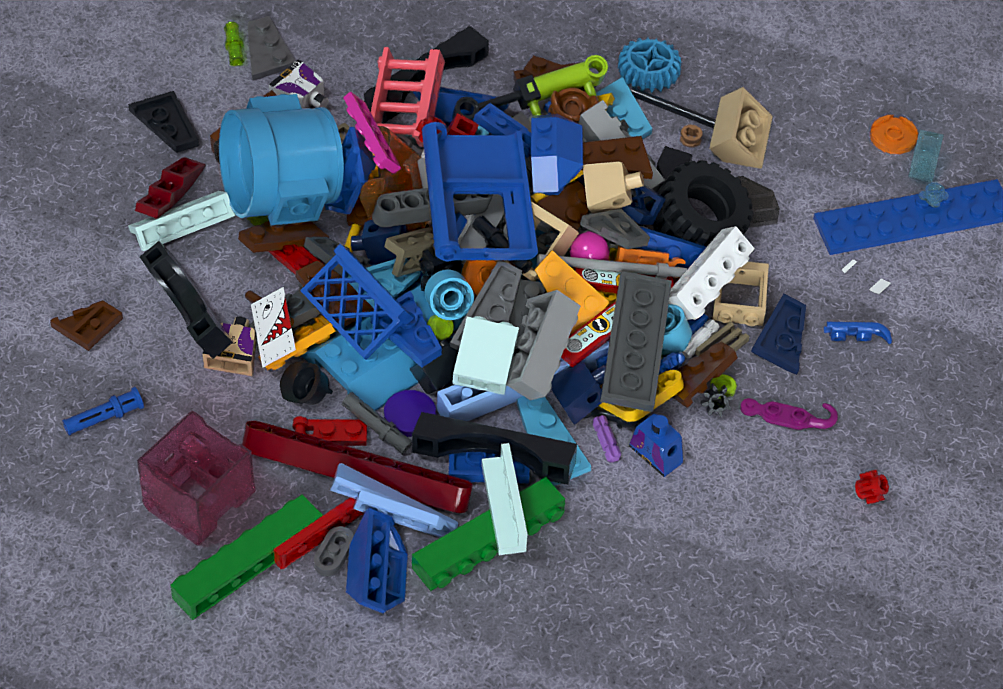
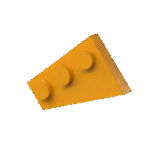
M553 250L534 269L547 293L558 290L581 306L578 312L577 323L572 327L570 335L603 311L609 304L599 292Z
M320 314L313 318L314 324L299 327L295 330L296 333L294 334L296 350L265 366L267 371L282 367L286 363L285 360L292 356L298 357L308 351L309 346L315 343L321 344L330 339V334L335 332L332 324Z

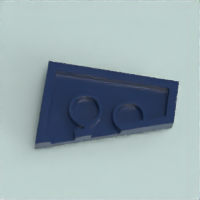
M783 294L751 352L797 375L800 368L799 358L802 349L801 339L804 330L806 305Z

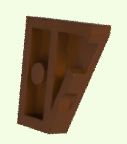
M102 300L91 304L87 308L72 311L73 315L61 320L55 317L50 320L53 329L89 351L123 319V314Z

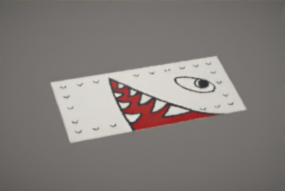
M284 287L251 304L262 368L296 350Z

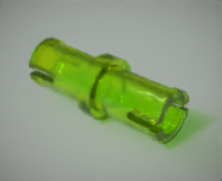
M228 22L224 26V31L226 35L225 49L229 54V63L231 66H241L245 61L242 53L244 44L240 38L239 25L236 22Z

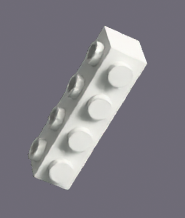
M736 226L722 229L671 288L669 304L682 308L687 320H696L701 317L705 312L704 308L706 305L720 295L719 290L723 285L733 280L735 271L749 261V255L755 248Z

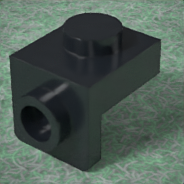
M428 250L422 251L420 268L424 276L427 273L432 276L441 270H454L461 274L462 260L443 261L437 257L434 258Z

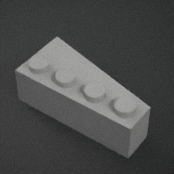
M603 100L580 115L579 124L583 126V142L626 138L620 129L622 124L617 117L612 119L606 112L608 106ZM649 160L653 176L652 179L643 178L644 184L658 192L665 179ZM631 189V194L634 197L636 196V191ZM650 196L643 198L644 204H647L653 198Z
M558 290L529 298L526 302L529 313L528 316L525 315L522 319L521 325L525 329L524 333L518 337L516 343L520 350L512 359L506 385L529 400L546 397L552 387L551 381L555 372L560 367L562 353L569 344V335L572 327L578 320V312L581 306Z

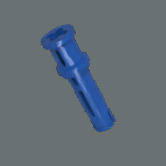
M132 387L131 391L117 397L115 395L110 396L109 402L62 420L68 436L114 416L122 418L123 414L137 408L140 410L144 409L139 391L136 387ZM132 400V402L122 405V403ZM100 413V415H98V416H96V417H93V418H91V419H89V420H86V421H84V422H81V423L79 422V421H81V420H83V419H86V418H88V417H90V416H93V415H95V414Z

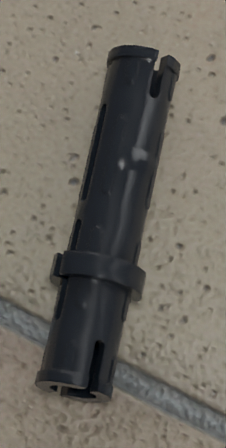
M483 215L474 220L472 227L483 236L488 246L493 248H509L508 239L500 228L493 226ZM507 260L512 266L522 270V274L527 273L532 267L530 260Z

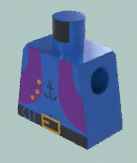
M653 414L636 427L629 447L663 477L683 463L682 437L679 432L668 424V419L665 416Z

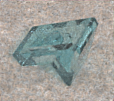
M920 129L909 178L932 183L944 137L943 134Z

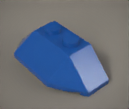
M440 87L434 117L439 118L449 126L453 121L452 114L456 102L460 98L471 97L477 103H481L498 96ZM413 91V93L415 94V96H416V97L418 98V100L420 101V99H421V92H414V91ZM511 103L497 108L501 111H504L510 106ZM461 110L463 115H471L468 110Z
M559 114L533 115L531 118L533 194L559 195L564 190L563 187L571 182L583 168L582 125Z
M349 127L342 143L344 172L340 195L334 203L324 205L326 210L350 214L364 186L368 184L371 171L376 167V163L373 160L375 156L364 144L366 139L355 127Z
M368 508L349 546L346 593L360 605L384 613L405 601L408 554L399 533L394 527L393 517Z

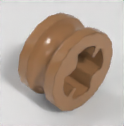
M696 125L684 126L681 130V143L687 147L700 145L702 141L701 128Z

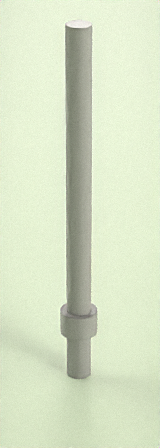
M538 254L537 264H539L546 257V255ZM559 256L572 268L615 272L626 271L636 274L655 275L656 278L667 279V277L681 278L688 270L682 267H671L666 263L650 265Z

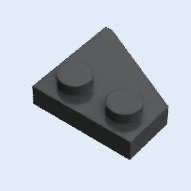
M622 209L584 215L581 218L580 225L626 249L648 245L650 236Z

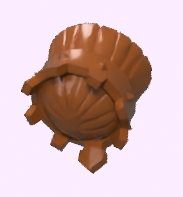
M577 88L563 89L560 92L554 91L551 95V105L548 113L559 114L579 124L580 115L599 103L598 97L595 95L589 96L586 92Z

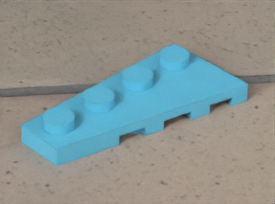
M523 396L517 399L518 410L527 434L576 443L546 397L529 400ZM578 445L576 464L570 479L591 471V465ZM551 482L554 486L561 484V483Z

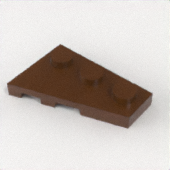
M317 260L297 270L295 277L304 287L325 265ZM331 271V279L342 278L335 271ZM342 283L330 284V296H341ZM347 283V295H358V292ZM325 284L317 285L310 293L314 297H324ZM357 300L346 301L345 313H357ZM363 300L362 312H374V308L366 300ZM340 301L329 302L328 312L330 314H338L340 312ZM345 318L344 327L356 322V318Z
M721 341L712 345L698 357L690 359L687 364L677 370L682 375L684 387L672 398L688 408L693 403L691 398L697 392L702 394L708 388L706 383L711 378L719 377L738 358L735 350Z

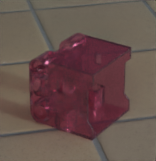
M192 410L137 460L143 497L142 502L145 508L195 545L202 544L217 529V521L232 506L239 508L256 491L252 451L242 444L233 443L207 425L205 420ZM190 478L196 480L197 484L206 490L198 499H195L180 488Z

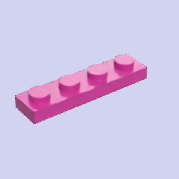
M350 91L343 97L348 106L346 111L356 120L357 124H355V127L365 137L364 144L374 153L375 157L373 160L376 165L382 170L386 168L395 174L401 166L366 103Z

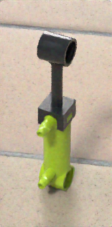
M591 55L586 61L534 78L532 75L517 79L513 88L514 92L481 103H477L471 97H462L456 102L452 119L459 113L473 121L475 114L489 103L500 107L515 101L519 102L522 110L530 108L532 115H542L538 104L539 101L551 98L554 91L560 92L568 88L579 89L584 87L585 92L589 96L595 95L597 97L594 86L601 84L608 70V64L603 57ZM589 68H594L599 73H592ZM461 110H468L471 115H463Z

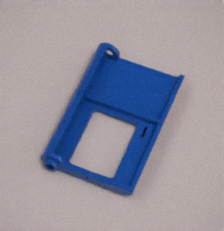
M440 122L426 124L422 128L435 255L437 258L443 261L529 260L534 258L538 254L522 132L516 131L513 135L508 136L447 135V127ZM453 195H501L503 198L509 248H461L458 243Z

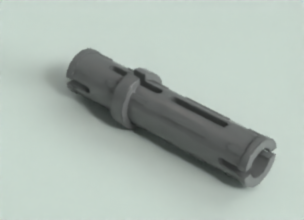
M350 392L345 397L341 405L379 435L378 438L380 440L390 443L402 455L410 448L412 440L402 434L396 428V424L392 421L388 422L353 392Z

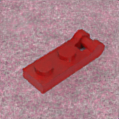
M303 416L293 419L292 428L296 432L345 446H367V425L360 419H307ZM306 431H313V434H307Z

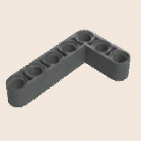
M428 188L381 195L378 197L372 220L380 227L432 221ZM493 194L453 195L455 214L460 212L463 216L485 212L488 209Z

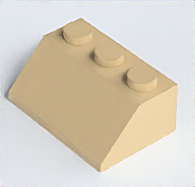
M744 87L721 97L709 149L722 162L762 168L773 116Z

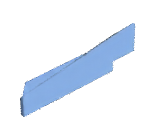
M339 463L330 491L356 499L353 509L365 513L368 508H372L393 517L394 522L439 538L458 527L457 521Z

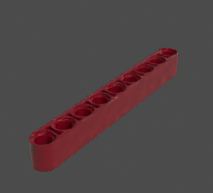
M248 421L245 425L241 449L246 453L333 478L339 463H342L420 503L455 513H465L468 510L473 484L467 480L260 421Z

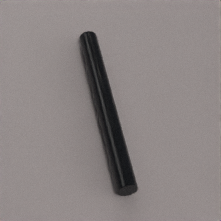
M632 87L630 90L636 99L714 129L716 121L714 118Z

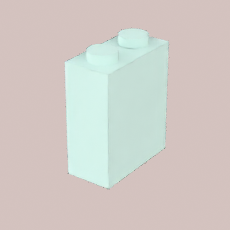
M479 316L467 317L453 372V384L505 395L519 327H514L508 322H491Z

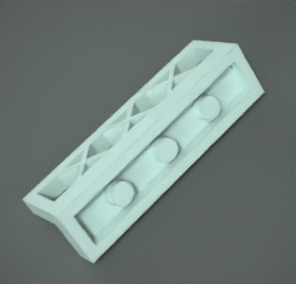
M216 191L172 208L158 219L149 217L128 225L131 233L136 234L141 250L146 251L158 241L164 244L231 218L235 214L230 207L227 192Z
M509 443L501 444V456L482 459L481 465L498 554L505 555L526 552L527 529Z

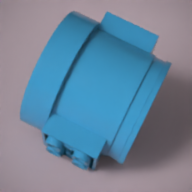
M280 94L278 96L250 98L246 109L229 110L224 115L219 135V161L224 191L228 194L230 207L235 215L239 218L267 215L271 226L318 221L324 205L332 204L338 199L343 183L344 163L342 144L336 122L330 111L325 107L302 109L297 94Z

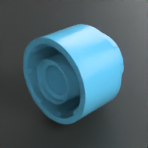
M441 270L430 277L425 286V298L429 306L438 317L444 320H456L465 316L474 302V293L471 286L462 274L454 270ZM455 291L451 297L444 299L447 292Z
M673 304L668 305L662 348L664 356L676 352V354L683 352L692 337V330L684 311L679 306Z

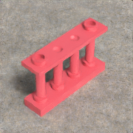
M384 47L383 54L378 59L379 74L371 108V114L382 133L412 135L418 146L424 147L423 143L418 139L420 132L416 128L424 118L429 119L430 116H435L445 64L440 50L430 49L429 58H426L425 61L399 60L393 58L389 47ZM392 69L425 70L426 73L425 79L421 80V82L390 81ZM388 90L421 92V99L417 104L386 102ZM384 112L416 113L417 115L416 123H413V125L382 124Z

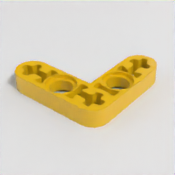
M668 370L659 375L654 409L683 389V379L679 371ZM603 402L599 405L601 408L627 422L638 421L650 413L649 411Z

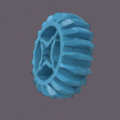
M647 36L646 40L638 38L636 42L630 41L629 45L624 46L619 55L618 69L627 85L632 84L634 88L639 86L642 91L648 88L652 93L654 88L661 92L663 87L669 89L671 84L676 83L681 73L682 62L678 50H674L673 45H667L666 40L660 42L658 38L650 40Z

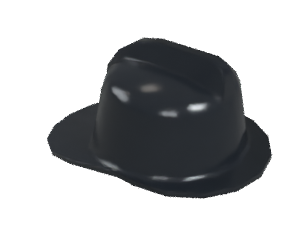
M295 362L289 365L284 371L279 385L282 398L298 404H318L324 399L326 394L333 393L329 388L328 376L320 370L318 365L306 362Z

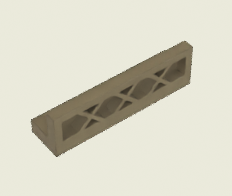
M432 226L386 239L384 247L396 255L392 270L393 275L399 277L421 271L419 260L422 258V251L428 250L436 258L435 248L433 247ZM411 257L409 261L404 265L405 259Z

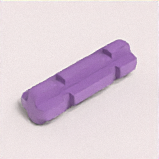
M604 415L596 416L593 419V426L595 431L598 432L597 436L603 451H606L607 461L610 463L619 461L621 459V452L619 447L616 446L617 442L611 427L608 426L607 417Z

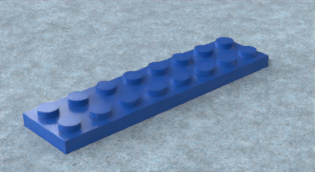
M998 179L818 212L814 213L813 219L829 255L1002 223L1003 188Z

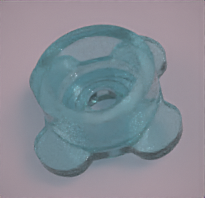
M929 183L925 187V191L919 193V198L926 200L934 208L939 207L940 203L943 200H947L949 196L944 187L939 183Z

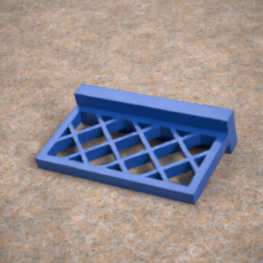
M340 243L334 250L336 255L300 291L352 347L367 360L403 323L408 325L413 316ZM340 264L343 267L342 278L331 279V271ZM342 283L341 296H330V284ZM347 283L359 284L358 295H347ZM325 284L324 297H314L310 293L317 285ZM357 300V313H345L346 301ZM363 300H374V312H362ZM330 301H340V312L338 314H330L328 312ZM379 316H389L393 320L386 329H378ZM362 317H373V329L361 330ZM345 318H356L355 330L346 331L344 329ZM361 335H372V343L363 350L360 346Z

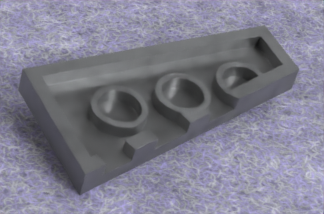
M498 260L450 341V347L459 351L467 317L479 316L495 323H509L522 270L502 260Z

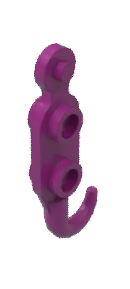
M752 398L744 399L740 406L741 412L747 416L760 415L768 423L797 430L806 428L827 429L835 425L838 420V412L827 403H823L822 407L830 412L831 415L828 419L816 418L803 408L778 402L759 404Z

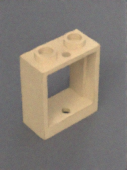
M531 201L535 229L542 221L560 232L546 255L553 250L558 256H564L579 232ZM532 267L527 273L522 274L531 281L539 280Z
M747 262L735 271V277L729 282L759 286L758 307L721 303V288L719 290L720 295L714 300L712 319L722 323H729L731 321L732 323L746 324L748 326H763L766 312L769 264Z

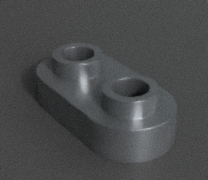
M337 526L329 530L314 555V567L317 573L322 576H333L341 570L349 556V546L354 537L350 529ZM343 541L344 544L337 545L336 542ZM326 562H331V563H332V565H329V566H326V565H323V564L326 563Z

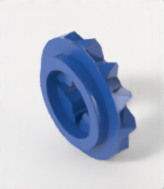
M673 352L661 359L659 375L668 370H676L685 360L683 353L679 352L676 354V352Z

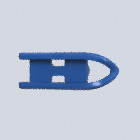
M826 322L827 327L824 326V333H829L832 341L846 340V335L855 336L857 341H871L872 334H876L885 339L888 344L892 343L890 331L880 323Z

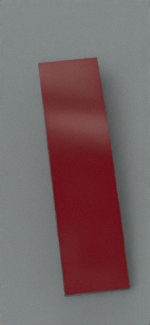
M183 157L164 168L161 179L149 186L148 195L136 202L135 211L158 219L186 194L206 164Z

